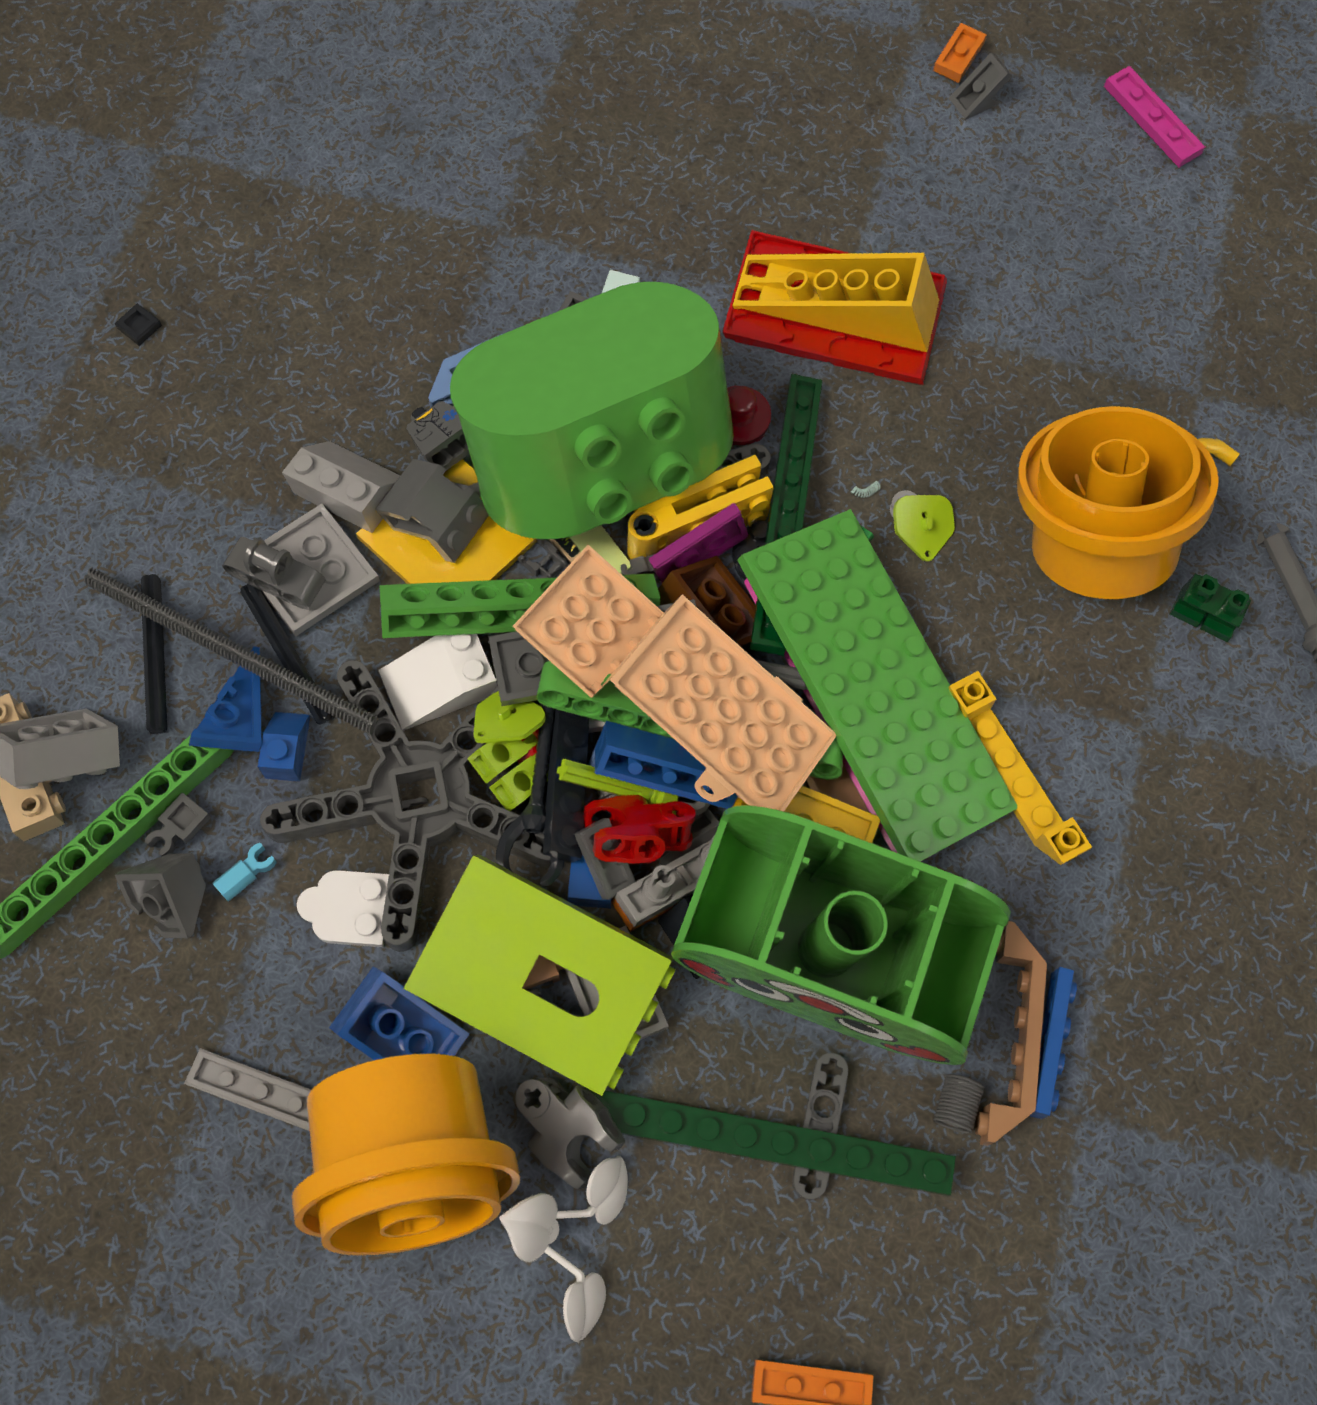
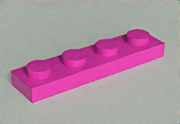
M1130 66L1106 79L1105 89L1178 168L1202 154L1205 146Z

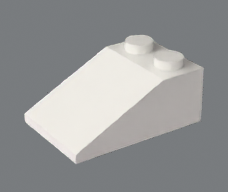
M477 634L434 636L379 670L403 731L480 702L497 687L495 676Z

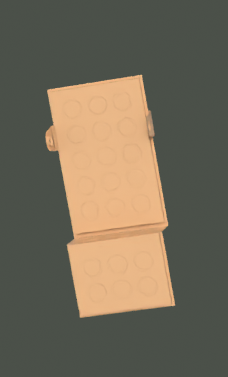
M589 545L583 549L513 625L515 631L589 697L592 698L609 680L613 682L616 688L706 767L705 771L695 782V789L701 797L708 801L717 802L735 793L748 806H759L784 811L837 736L829 726L801 702L803 699L779 677L776 676L774 678L683 594L665 612H662ZM608 674H611L610 677H609V678L604 682V684L601 686V684H602V682L604 681V679L606 678V676H607ZM703 786L711 788L714 794L706 792Z

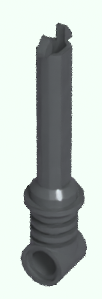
M1277 523L1276 525L1280 532L1268 538H1265L1262 531L1259 532L1257 544L1258 546L1264 544L1306 630L1304 634L1305 641L1302 643L1304 650L1309 651L1313 655V659L1317 663V596L1286 536L1287 533L1291 532L1290 529L1283 524Z

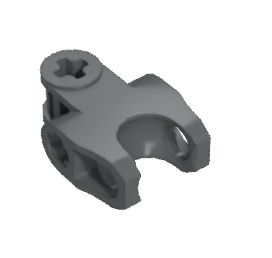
M545 1077L527 1080L516 1091L515 1100L517 1108L537 1130L528 1141L530 1150L547 1169L556 1173L577 1190L588 1185L591 1172L581 1160L579 1152L580 1144L585 1136H590L601 1147L610 1152L619 1150L626 1143L609 1110L591 1091L581 1085H577L569 1094L556 1079Z

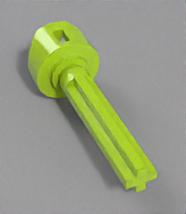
M563 759L561 766L557 767V774L560 775L559 780L619 796L641 795L646 798L649 804L678 802L677 795L595 774V767Z

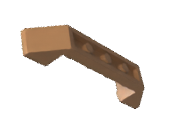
M1008 921L1003 929L997 949L996 963L1025 967L1024 971L1020 970L1017 980V991L1022 992V1005L1017 1006L1014 1015V1027L1019 1028L1018 1043L1014 1042L1011 1051V1064L1016 1065L1015 1080H1010L1008 1101L1013 1102V1107L990 1103L983 1107V1112L977 1113L975 1133L981 1135L980 1145L984 1146L998 1141L1036 1110L1047 962L1012 921Z

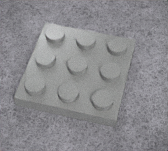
M322 503L264 540L267 546L278 551L283 549L289 551L294 560L315 569L326 579L310 608L307 610L262 591L295 636H298L380 581L377 573Z

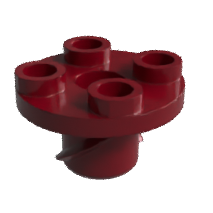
M747 386L727 387L733 425L732 445H748L760 441L770 426L771 408L768 401L760 392Z

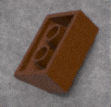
M717 555L669 573L658 588L660 605L674 603L682 594L688 600L695 599L696 607L748 654L753 651L749 648L756 606Z

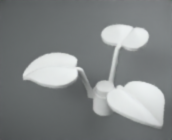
M619 1155L603 1160L591 1173L586 1192L587 1201L590 1205L587 1209L557 1211L555 1199L551 1195L540 1193L519 1202L499 1217L510 1237L513 1250L519 1259L525 1262H533L545 1252L575 1275L577 1282L571 1284L565 1293L563 1314L571 1339L578 1343L589 1334L602 1313L606 1300L605 1283L597 1273L592 1272L585 1277L579 1268L553 1250L548 1244L553 1243L559 1233V1224L556 1219L591 1217L595 1214L597 1222L606 1225L617 1217L623 1208L628 1187L626 1165L623 1158Z

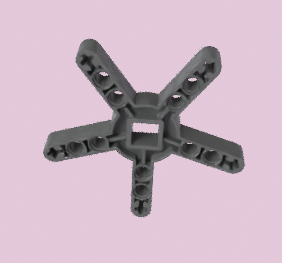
M348 661L341 665L337 671L339 685L348 703L351 702L352 705L355 704V707L359 706V709L363 708V710L370 704L379 705L377 711L370 714H374V717L378 716L379 720L371 735L366 734L380 758L369 774L367 785L269 805L263 810L260 816V823L269 838L277 843H287L377 824L380 830L394 841L381 934L392 950L404 952L411 949L418 938L430 847L441 844L457 832H461L497 848L504 831L520 815L472 796L467 773L473 766L467 758L486 743H477L470 750H463L460 748V745L465 740L475 741L473 734L476 709L441 744L429 741L409 742L365 665L359 661ZM354 677L361 683L363 690L357 692L356 687L351 681ZM498 686L486 698L499 691ZM386 732L395 733V737L391 741H379L382 734ZM436 778L441 804L404 811L399 785ZM347 804H358L357 811L353 814H342V810ZM315 810L323 811V815L318 821L307 822V817L311 812ZM295 814H296V817H297V819H298V821H299V823H300V825H297V826H296V824L294 823V822H297L296 818L294 817ZM480 816H489L493 819L492 823L485 828H479L474 825ZM283 818L285 821L281 822V828L275 829L274 826L278 824L277 819ZM524 830L525 836L520 841L514 842L510 854L540 867L549 868L550 856L542 854L544 844L543 833H529ZM533 835H535L536 843L532 842ZM408 856L419 858L418 864L412 869L401 867L402 861ZM409 890L414 893L413 899L409 903L403 905L396 903L397 895L400 892ZM398 914L403 916L402 924L407 933H402L400 939L396 940L392 932H396L399 929L400 919L397 916Z

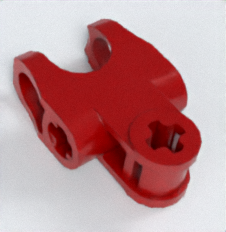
M621 795L594 800L584 806L583 824L585 828L597 822L592 820V816L596 812L607 810L611 813L610 822L612 827H605L594 834L593 853L596 858L602 861L629 864L648 863L659 859L664 854V851H683L692 845L693 835L691 828L692 823L695 821L696 810L687 803L673 801L649 804L646 798L641 795ZM608 840H621L620 845L614 850L602 849V845Z

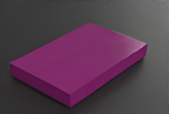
M732 503L650 557L648 560L661 584L671 571L716 555L720 556L746 539L748 532L741 511L735 503Z

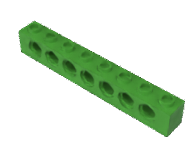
M654 574L623 575L652 603L660 606V595ZM557 578L379 585L382 638L516 632L513 625Z

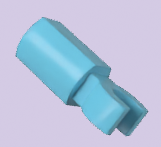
M257 843L250 848L247 859L244 861L239 860L212 883L228 902L257 879L256 875L259 872H267L275 867L277 862L272 856L264 862L257 861L259 854L265 850L261 843Z

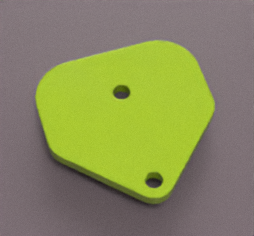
M908 495L899 498L894 504L893 517L896 535L921 560L931 561L955 530L953 507L950 501L941 495Z
M497 691L476 707L474 739L477 743L525 739L544 724L546 719L545 712L542 707L532 701L501 706L499 691Z

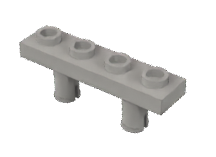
M714 836L712 840L669 864L657 866L653 873L617 892L615 900L634 927L694 893Z

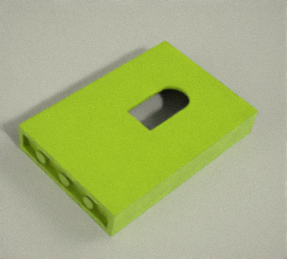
M478 854L473 855L403 989L602 1096L607 1087L614 1090L624 1071V1069L618 1066L624 1053L632 1056L641 1038V1035L635 1033L641 1020L649 1023L659 1003L653 1000V997L659 986L664 989L667 988L676 969L670 966L673 960L672 956ZM539 955L594 984L599 993V1003L591 1014L582 1017L572 1015L522 988Z

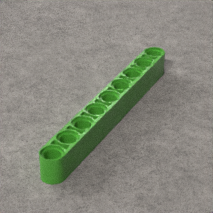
M550 661L544 663L537 691V700L542 705L672 738L616 688L615 684L610 680L591 698ZM608 674V675L606 676V678H605L604 681L602 682L601 686H602V685L604 684V682L610 677L611 674ZM836 739L833 740L809 776L825 780L836 779L841 776L844 754Z
M189 736L0 903V959L11 954L159 821L158 818L181 793L189 794L228 759L234 750L189 746ZM196 760V764L192 769L182 771L183 765L187 761ZM169 784V788L164 794L155 795L156 789L160 785ZM142 808L141 814L137 818L128 820L132 810ZM109 832H114L113 839L109 843L101 845L102 837ZM80 857H86L85 864L80 869L73 870L75 861ZM52 882H57L56 890L52 894L45 896L46 887ZM28 907L27 916L23 920L17 921L18 912Z

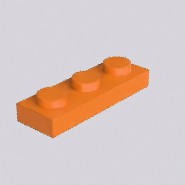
M755 1359L751 1402L770 1405H871L874 1375Z

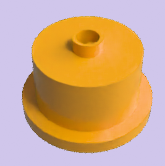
M1121 406L1098 407L1058 419L1041 429L1032 437L1022 452L1017 479L1019 501L1023 510L1033 522L1032 551L1041 570L1052 581L1063 588L1080 595L1099 599L1135 597L1150 592L1162 585L1175 571L1183 543L1197 534L1208 521L1213 511L1218 489V472L1215 462L1206 447L1194 435L1161 415L1142 409Z
M411 1054L378 1059L350 1067L324 1079L310 1091L307 1097L313 1174L303 1180L293 1191L295 1226L303 1233L321 1237L322 1246L328 1251L345 1255H380L420 1249L462 1237L492 1222L501 1212V1201L509 1197L520 1184L515 1151L508 1145L490 1140L477 1071L471 1062L463 1058L443 1054Z

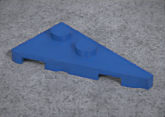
M252 647L251 651H254V654L257 653V656L260 655V647ZM241 666L238 667L234 675L230 676L217 695L216 701L206 711L205 717L197 729L192 731L189 746L259 752L262 744L259 675L253 674L252 671L249 672Z

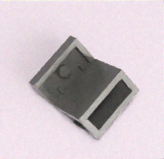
M413 459L376 507V510L394 531L429 540L445 561L455 563L489 515L477 493L469 486L451 482L443 476L446 469L441 465Z

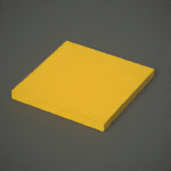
M463 459L443 474L451 482L467 486L478 482L475 470ZM488 516L455 563L445 561L429 540L394 531L384 519L381 520L373 533L363 528L356 533L357 538L407 584L496 580L518 560L520 555L525 554L537 542L536 538L520 536L505 530Z

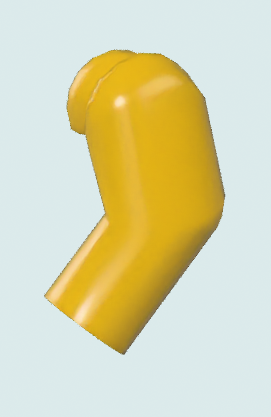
M1198 439L1210 454L1229 467L1240 455L1239 452L1219 439Z

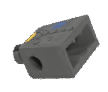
M442 401L428 410L424 407H419L413 411L411 415L412 422L407 425L406 429L424 461L439 464L447 471L470 454L459 416L453 406Z

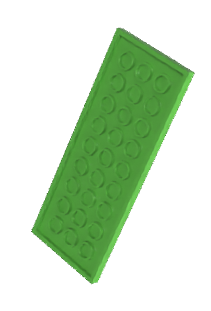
M851 509L744 553L737 559L823 718L837 735L835 739L898 854L921 862L1017 809L1013 796L969 718H965L960 710L958 702L948 688L950 684Z

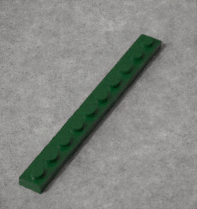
M791 374L765 545L803 528L822 388L821 379ZM757 597L749 649L784 656L786 648Z
M588 1089L609 1110L613 1121L622 1135L951 1196L956 1156L604 1091L601 1096Z

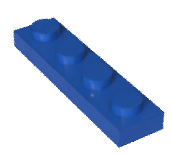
M1059 967L1051 973L1042 1023L1036 1110L1029 1115L1039 1119L1050 1116L1051 1112H1055L1058 1105L1059 1090L1055 1089L1056 1077L1061 1075L1065 1064V1054L1061 1053L1062 1041L1067 1039L1071 1027V1018L1067 1017L1068 1005L1073 1003L1077 991V983L1072 982L1074 970Z

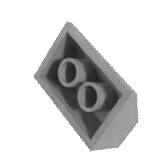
M331 441L301 447L282 472L293 493L317 506L322 503L329 512L373 533L383 519L377 512L376 507L400 477V475Z
M87 708L0 724V777L18 789L35 788L38 786V783L50 780L65 782L73 779L74 775L84 773L100 775L107 772L109 768L120 766L118 726Z

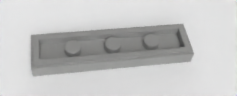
M201 1048L199 1049L185 1080V1085L310 1131L307 1097L311 1091L310 1089Z

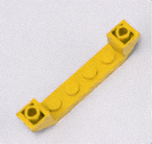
M979 671L950 685L948 688L958 702L960 710L965 718H969L1017 804V809L1013 812L1033 844L1060 865L1090 850L1092 846L1074 818L1072 817L1063 822L991 710L997 699Z

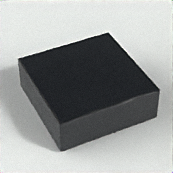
M138 303L114 323L119 331L138 346L162 326L159 319Z

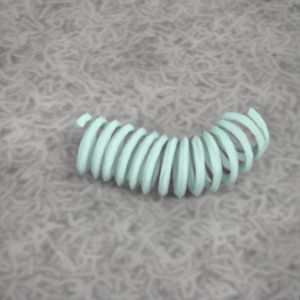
M875 481L865 489L855 486L851 493L854 494L857 490L855 496L859 492V497L862 492L861 498H865V496L867 498L880 490L881 487L879 482Z

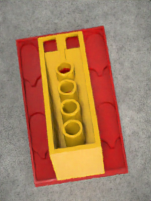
M751 230L722 332L725 338L732 339L738 343L773 349L776 352L829 362L843 368L874 373V375L923 385L947 279L943 274L930 272L925 253H849Z

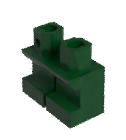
M1195 573L1181 588L1169 615L1197 628L1206 614L1200 630L1228 642L1236 627H1240L1251 599H1249V594L1238 589L1232 591L1219 585L1217 579L1207 574L1201 576Z

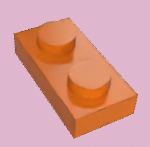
M960 23L936 60L933 71L959 83L985 43L987 34Z

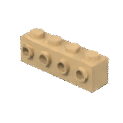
M10 693L0 696V724L32 718L24 702L19 703ZM0 777V799L12 832L21 840H29L65 824L61 813L65 812L66 808L59 793H53L50 786L51 780L40 782L35 788L18 789Z

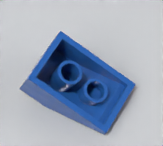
M374 966L329 1027L338 1036L373 1060L411 1054L455 1056L469 1035L464 1029L418 996L403 989L404 986Z

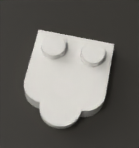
M330 871L322 876L317 887H310L300 894L297 901L298 913L304 920L312 923L314 933L325 943L384 947L385 940L381 934V924L389 874Z

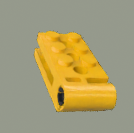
M756 454L713 472L702 481L690 485L678 495L663 497L634 510V513L628 520L627 556L629 561L640 556L646 557L658 553L732 503H735L741 511L745 526L749 525L750 527L758 520L765 521L769 514L774 486L768 476L759 480L762 465Z

